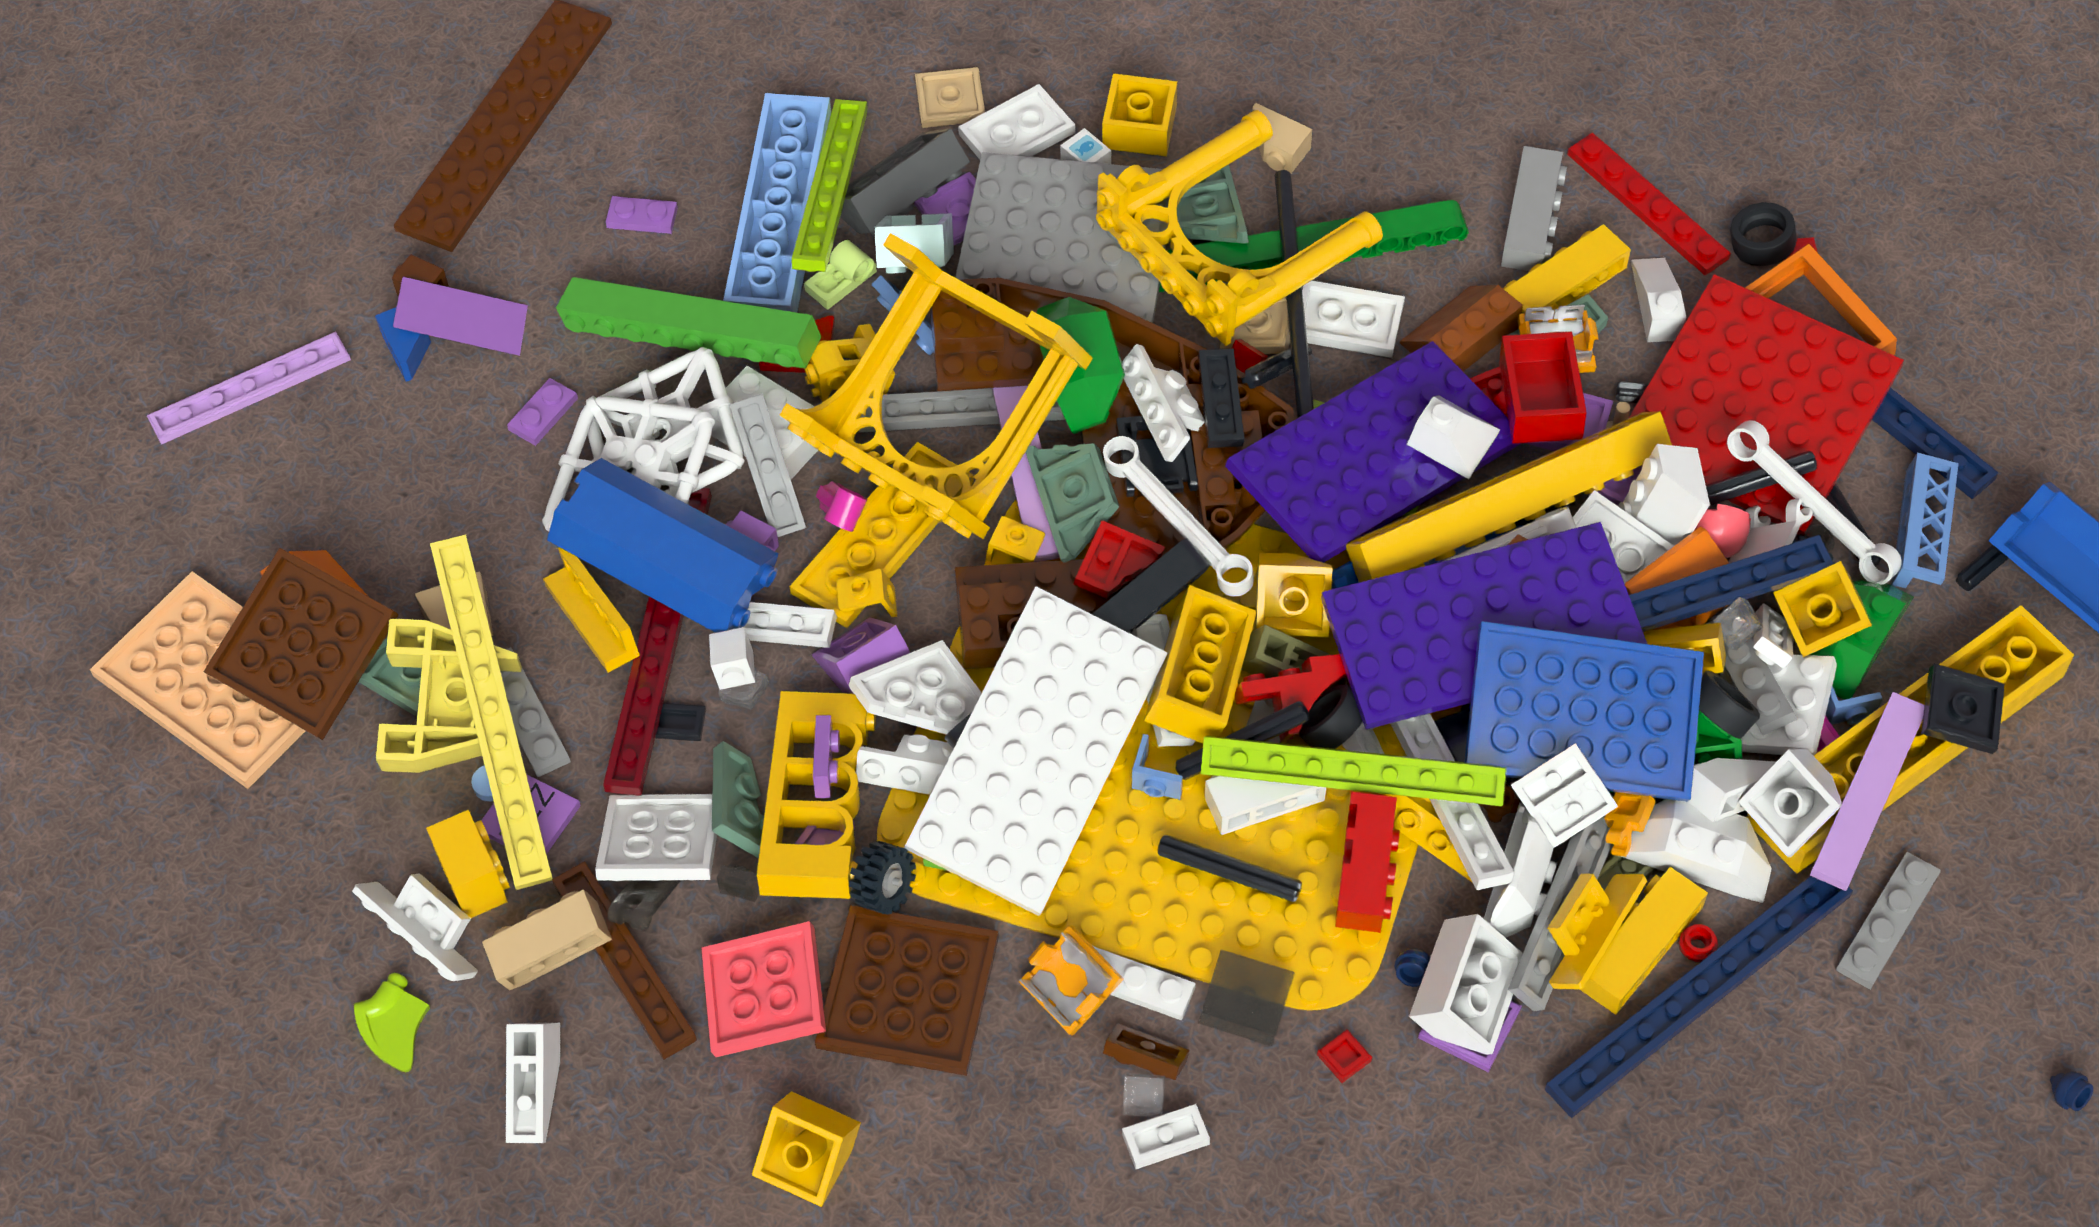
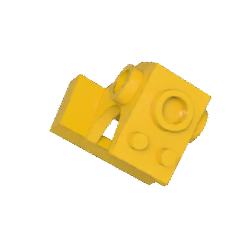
M871 324L858 325L853 339L819 341L805 369L807 385L814 384L815 386L814 389H811L813 397L819 396L821 401L824 402L828 399L832 390L839 389L849 378L876 335ZM894 370L887 380L883 395H887L896 375Z

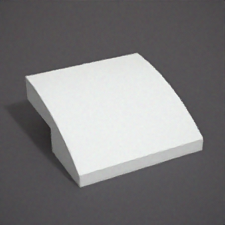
M1576 743L1511 784L1553 847L1558 846L1618 807Z

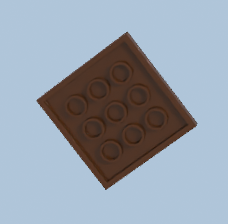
M279 548L203 672L323 740L388 634L389 620L397 619L399 614Z
M850 905L824 1005L826 1031L817 1033L815 1039L816 1049L967 1076L999 940V931L893 912L887 915L864 907Z

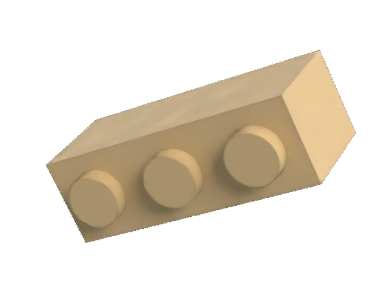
M583 889L564 895L560 902L546 909H538L531 912L525 920L513 926H505L496 930L492 937L482 941L496 980L507 989L512 990L612 940L597 901Z

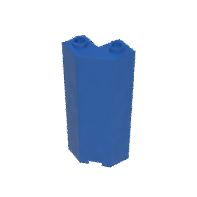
M603 458L598 459L580 471L575 479V483L579 487L569 502L562 499L554 511L547 541L715 633L742 628L746 625L750 617L748 607L752 595L763 587H769L777 575L775 564L779 553Z
M2052 482L2044 483L2020 511L2012 513L1988 541L2099 633V521Z

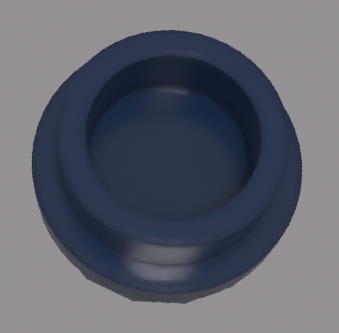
M1419 948L1403 950L1397 956L1394 965L1397 978L1407 986H1420L1431 957Z
M2070 1071L2066 1074L2059 1073L2050 1078L2055 1102L2063 1109L2071 1108L2074 1111H2079L2091 1099L2093 1085L2088 1083V1078L2082 1073Z

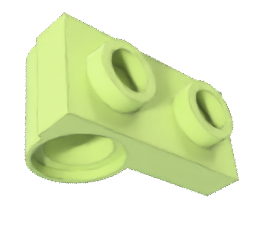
M844 240L832 251L826 272L819 271L804 283L805 291L828 310L877 272L876 263L850 240Z

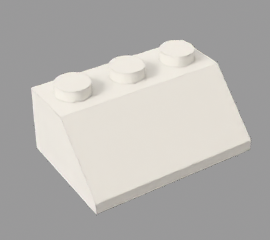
M1657 444L1650 457L1645 459L1637 479L1632 481L1624 501L1618 505L1619 508L1673 546L1695 530L1710 506L1698 449Z
M1478 914L1444 920L1409 1017L1434 1038L1486 1055L1493 1054L1513 993L1508 988L1523 953Z

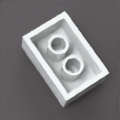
M746 366L726 387L727 395L735 403L763 394L790 479H792L818 450L788 430L787 427L790 423L779 416L786 403L797 409H809L815 406L749 366ZM717 415L713 417L715 424L712 428L711 436L727 445L721 420Z

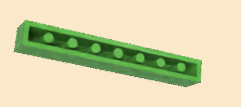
M572 277L556 306L565 327L573 332H587L599 334L603 337H617L633 342H648L663 347L672 346L690 351H696L704 347L712 350L714 354L723 357L732 356L749 359L753 362L762 361L779 364L783 367L793 366L806 369L821 339L813 315Z

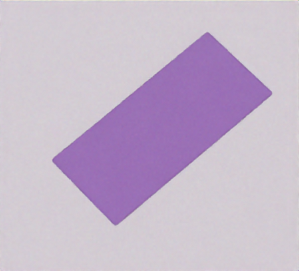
M403 277L393 327L520 356L528 305Z

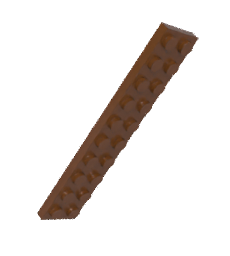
M554 0L394 224L395 231L453 252L612 25L611 18L561 0Z

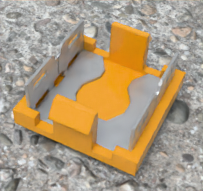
M1585 305L1560 306L1558 309H1555V312L1552 310V307L1526 308L1525 314L1518 315L1520 335L1572 331L1579 373L1595 372L1596 370L1595 355H1593L1592 349L1594 340H1599L1597 326L1592 318H1588L1587 310H1584Z
M1068 926L1054 945L1046 944L1043 941L1029 956V963L1035 965L1031 972L1028 971L1019 980V983L1069 1035H1074L1124 978L1073 926Z

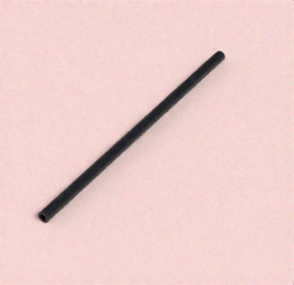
M1280 170L1275 173L1274 177L1282 262H1284L1299 251L1291 173L1287 170ZM1302 287L1286 296L1297 418L1314 409Z

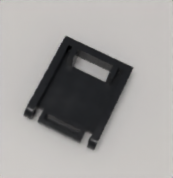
M1143 416L1116 418L1117 437H1129L1136 442L1140 461L1170 493L1183 492V482H1188L1190 492L1197 491L1198 483L1191 439L1173 462L1165 461L1154 438L1136 440L1137 431L1149 430ZM1119 450L1121 464L1129 462L1134 457V454L1128 450ZM1124 477L1126 497H1134L1135 486L1127 477Z

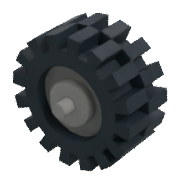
M873 841L869 843V847L865 846L861 850L863 857H856L857 868H851L850 874L855 876L854 879L849 880V887L854 888L850 894L851 898L855 899L854 902L857 905L888 915L892 914V911L897 912L900 909L899 903L905 904L908 899L905 894H911L913 887L909 885L910 881H915L916 875L912 874L911 871L916 869V865L914 862H911L914 857L911 853H908L907 849L882 841Z

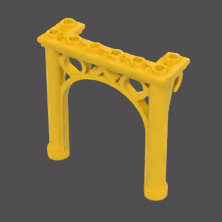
M1253 110L1242 117L1240 123L1161 171L1148 175L1139 165H1132L1126 168L1117 179L1111 173L1106 175L1103 172L1098 175L1096 220L1103 230L1109 231L1118 240L1119 245L1124 251L1130 252L1147 273L1151 272L1160 281L1163 289L1168 294H1173L1182 303L1189 315L1195 316L1204 325L1206 331L1212 337H1217L1225 346L1231 343V337L1234 336L1237 327L1363 247L1370 248L1383 237L1379 222L1372 214L1364 211L1286 261L1270 268L1257 270L1238 269L1218 263L1205 256L1189 242L1181 230L1176 210L1181 198L1197 183L1272 138L1273 130L1267 117L1259 110ZM1170 197L1168 208L1157 205ZM1147 219H1157L1168 223V228L1162 232H1153L1142 222ZM1170 240V248L1173 251L1171 254H1169L1162 247L1163 245L1168 244ZM1187 270L1197 273V280Z

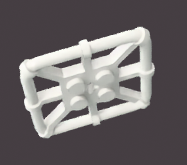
M704 347L689 352L652 371L645 370L640 372L638 378L601 395L628 398L643 391L645 399L651 398L658 400L662 404L690 407L688 399L704 369H706L714 400L697 409L710 412L712 417L717 415L720 417L729 451L708 444L705 456L722 461L723 463L698 474V486L696 489H692L691 493L730 475L736 469H741L745 462L742 458L743 446L729 407L733 400L727 395L720 367L713 351ZM686 370L676 391L658 399L655 390L656 384ZM604 410L611 423L623 427L625 437L635 438L642 415L633 413L623 415L611 410ZM594 416L587 435L594 458L592 461H597L600 459L605 445L600 426ZM658 417L650 441L664 442L692 422ZM664 428L667 431L666 435L660 440H655L660 435L659 430ZM695 440L672 454L666 472L679 474L676 463L690 456ZM669 486V489L664 492L675 497L678 487Z
M612 396L590 397L586 400V405L580 413L566 454L561 455L559 461L561 468L542 522L545 529L549 531L554 511L561 500H564L574 471L580 472L583 468L595 462L579 459L594 416L606 438L600 458L625 471L631 467L636 470L634 476L660 489L661 485L678 487L675 498L688 504L692 489H696L698 486L699 478L697 475L715 424L711 413L697 408L662 404L658 400L651 398L640 401ZM604 410L642 415L635 438L617 436ZM658 417L692 422L664 442L650 441ZM695 440L684 472L680 474L666 472L672 454Z

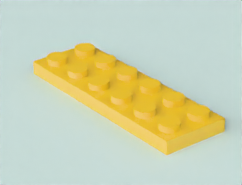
M919 442L904 456L907 460L925 467L946 468L956 466L955 463ZM908 464L902 466V473L908 470ZM969 472V473H968V476L971 478V481H972V484H973V482H974V479L972 478V477H973V474ZM914 476L911 480L916 482V476ZM952 476L947 482V493L949 497L960 496L963 489L962 481L959 476ZM931 477L927 481V485L928 483H931L933 486H935L936 491L939 481L938 478ZM888 485L886 490L878 486L867 498V502L853 532L841 528L789 586L790 593L813 608L833 609L837 615L836 622L848 628L865 607L841 612L838 608L837 580L877 569H882L890 580L939 521L924 513L925 505L917 500L912 506L897 497L895 494L898 489Z

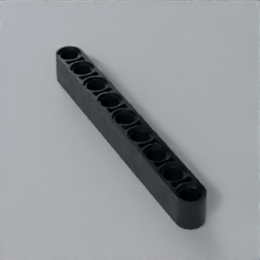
M1185 538L1092 613V615L1131 634L1207 571L1211 564L1188 538ZM971 714L958 723L944 737L953 749Z

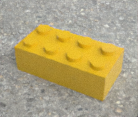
M1189 585L1175 609L1164 651L1168 654L1156 676L1144 721L1200 743L1204 742L1205 736L1219 737L1229 719L1257 611Z

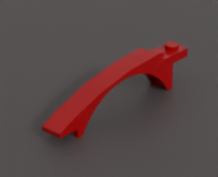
M1336 654L1309 657L1301 664L1303 673L1300 672V668H1291L1278 672V677L1265 678L1263 673L1243 677V682L1236 688V704L1272 699L1275 713L1293 703L1301 701L1309 712L1314 702L1325 689L1347 676L1341 656ZM1302 724L1279 735L1280 742L1292 740L1293 736L1300 732Z

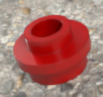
M1696 924L1683 930L1679 938V948L1686 958L1695 962H1702L1717 950L1718 940L1708 926ZM1695 939L1701 940L1705 947H1694L1691 941Z

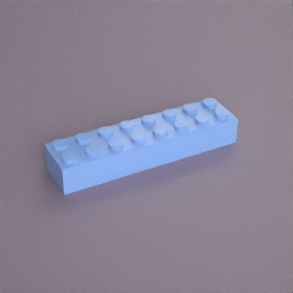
M765 93L723 301L797 313L805 270L792 269L791 258L831 116L829 97Z

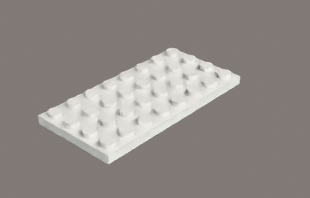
M1035 587L904 848L1040 916L1168 653Z

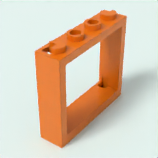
M1810 244L1745 287L1769 299L1804 275L1866 343L1892 355L1896 353L1897 338Z

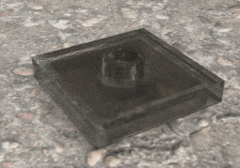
M1220 950L1198 1024L1273 1047L1295 972Z

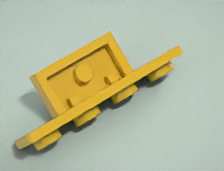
M1360 791V793L1397 797L1394 828L1400 830L1401 833L1472 882L1429 798Z
M1580 874L1547 928L1565 955L1549 980L1553 989H1582L1647 883L1644 874H1616L1612 877L1605 890H1603L1594 874Z

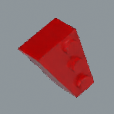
M1351 791L1335 927L1381 933L1383 919L1390 920L1393 897L1386 896L1387 885L1394 886L1396 863H1390L1391 852L1398 851L1400 830L1393 829L1397 797Z

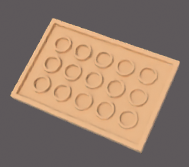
M192 571L107 652L90 671L97 680L245 788L249 789L305 730L203 672L243 607Z

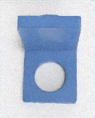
M1832 686L1825 715L1831 724L1845 721L1850 725L1858 724L1880 707L1883 698L1881 693L1877 692L1838 701Z
M1143 734L1132 769V789L1144 791L1152 797L1165 796L1180 800L1183 776L1144 767L1149 752V735Z

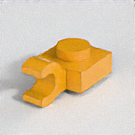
M1615 792L1613 799L1618 807L1604 817L1608 828H1610L1605 841L1606 843L1614 844L1611 850L1612 855L1624 857L1628 855L1631 848L1632 831H1644L1656 803L1652 796Z

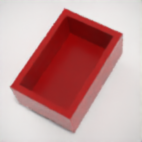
M1572 331L1502 336L1499 364L1512 444L1583 439L1587 412Z

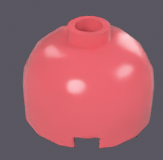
M1717 504V509L1706 510L1695 530L1700 526L1706 529L1725 558H1729L1739 553L1746 544L1751 524L1750 514L1739 508Z

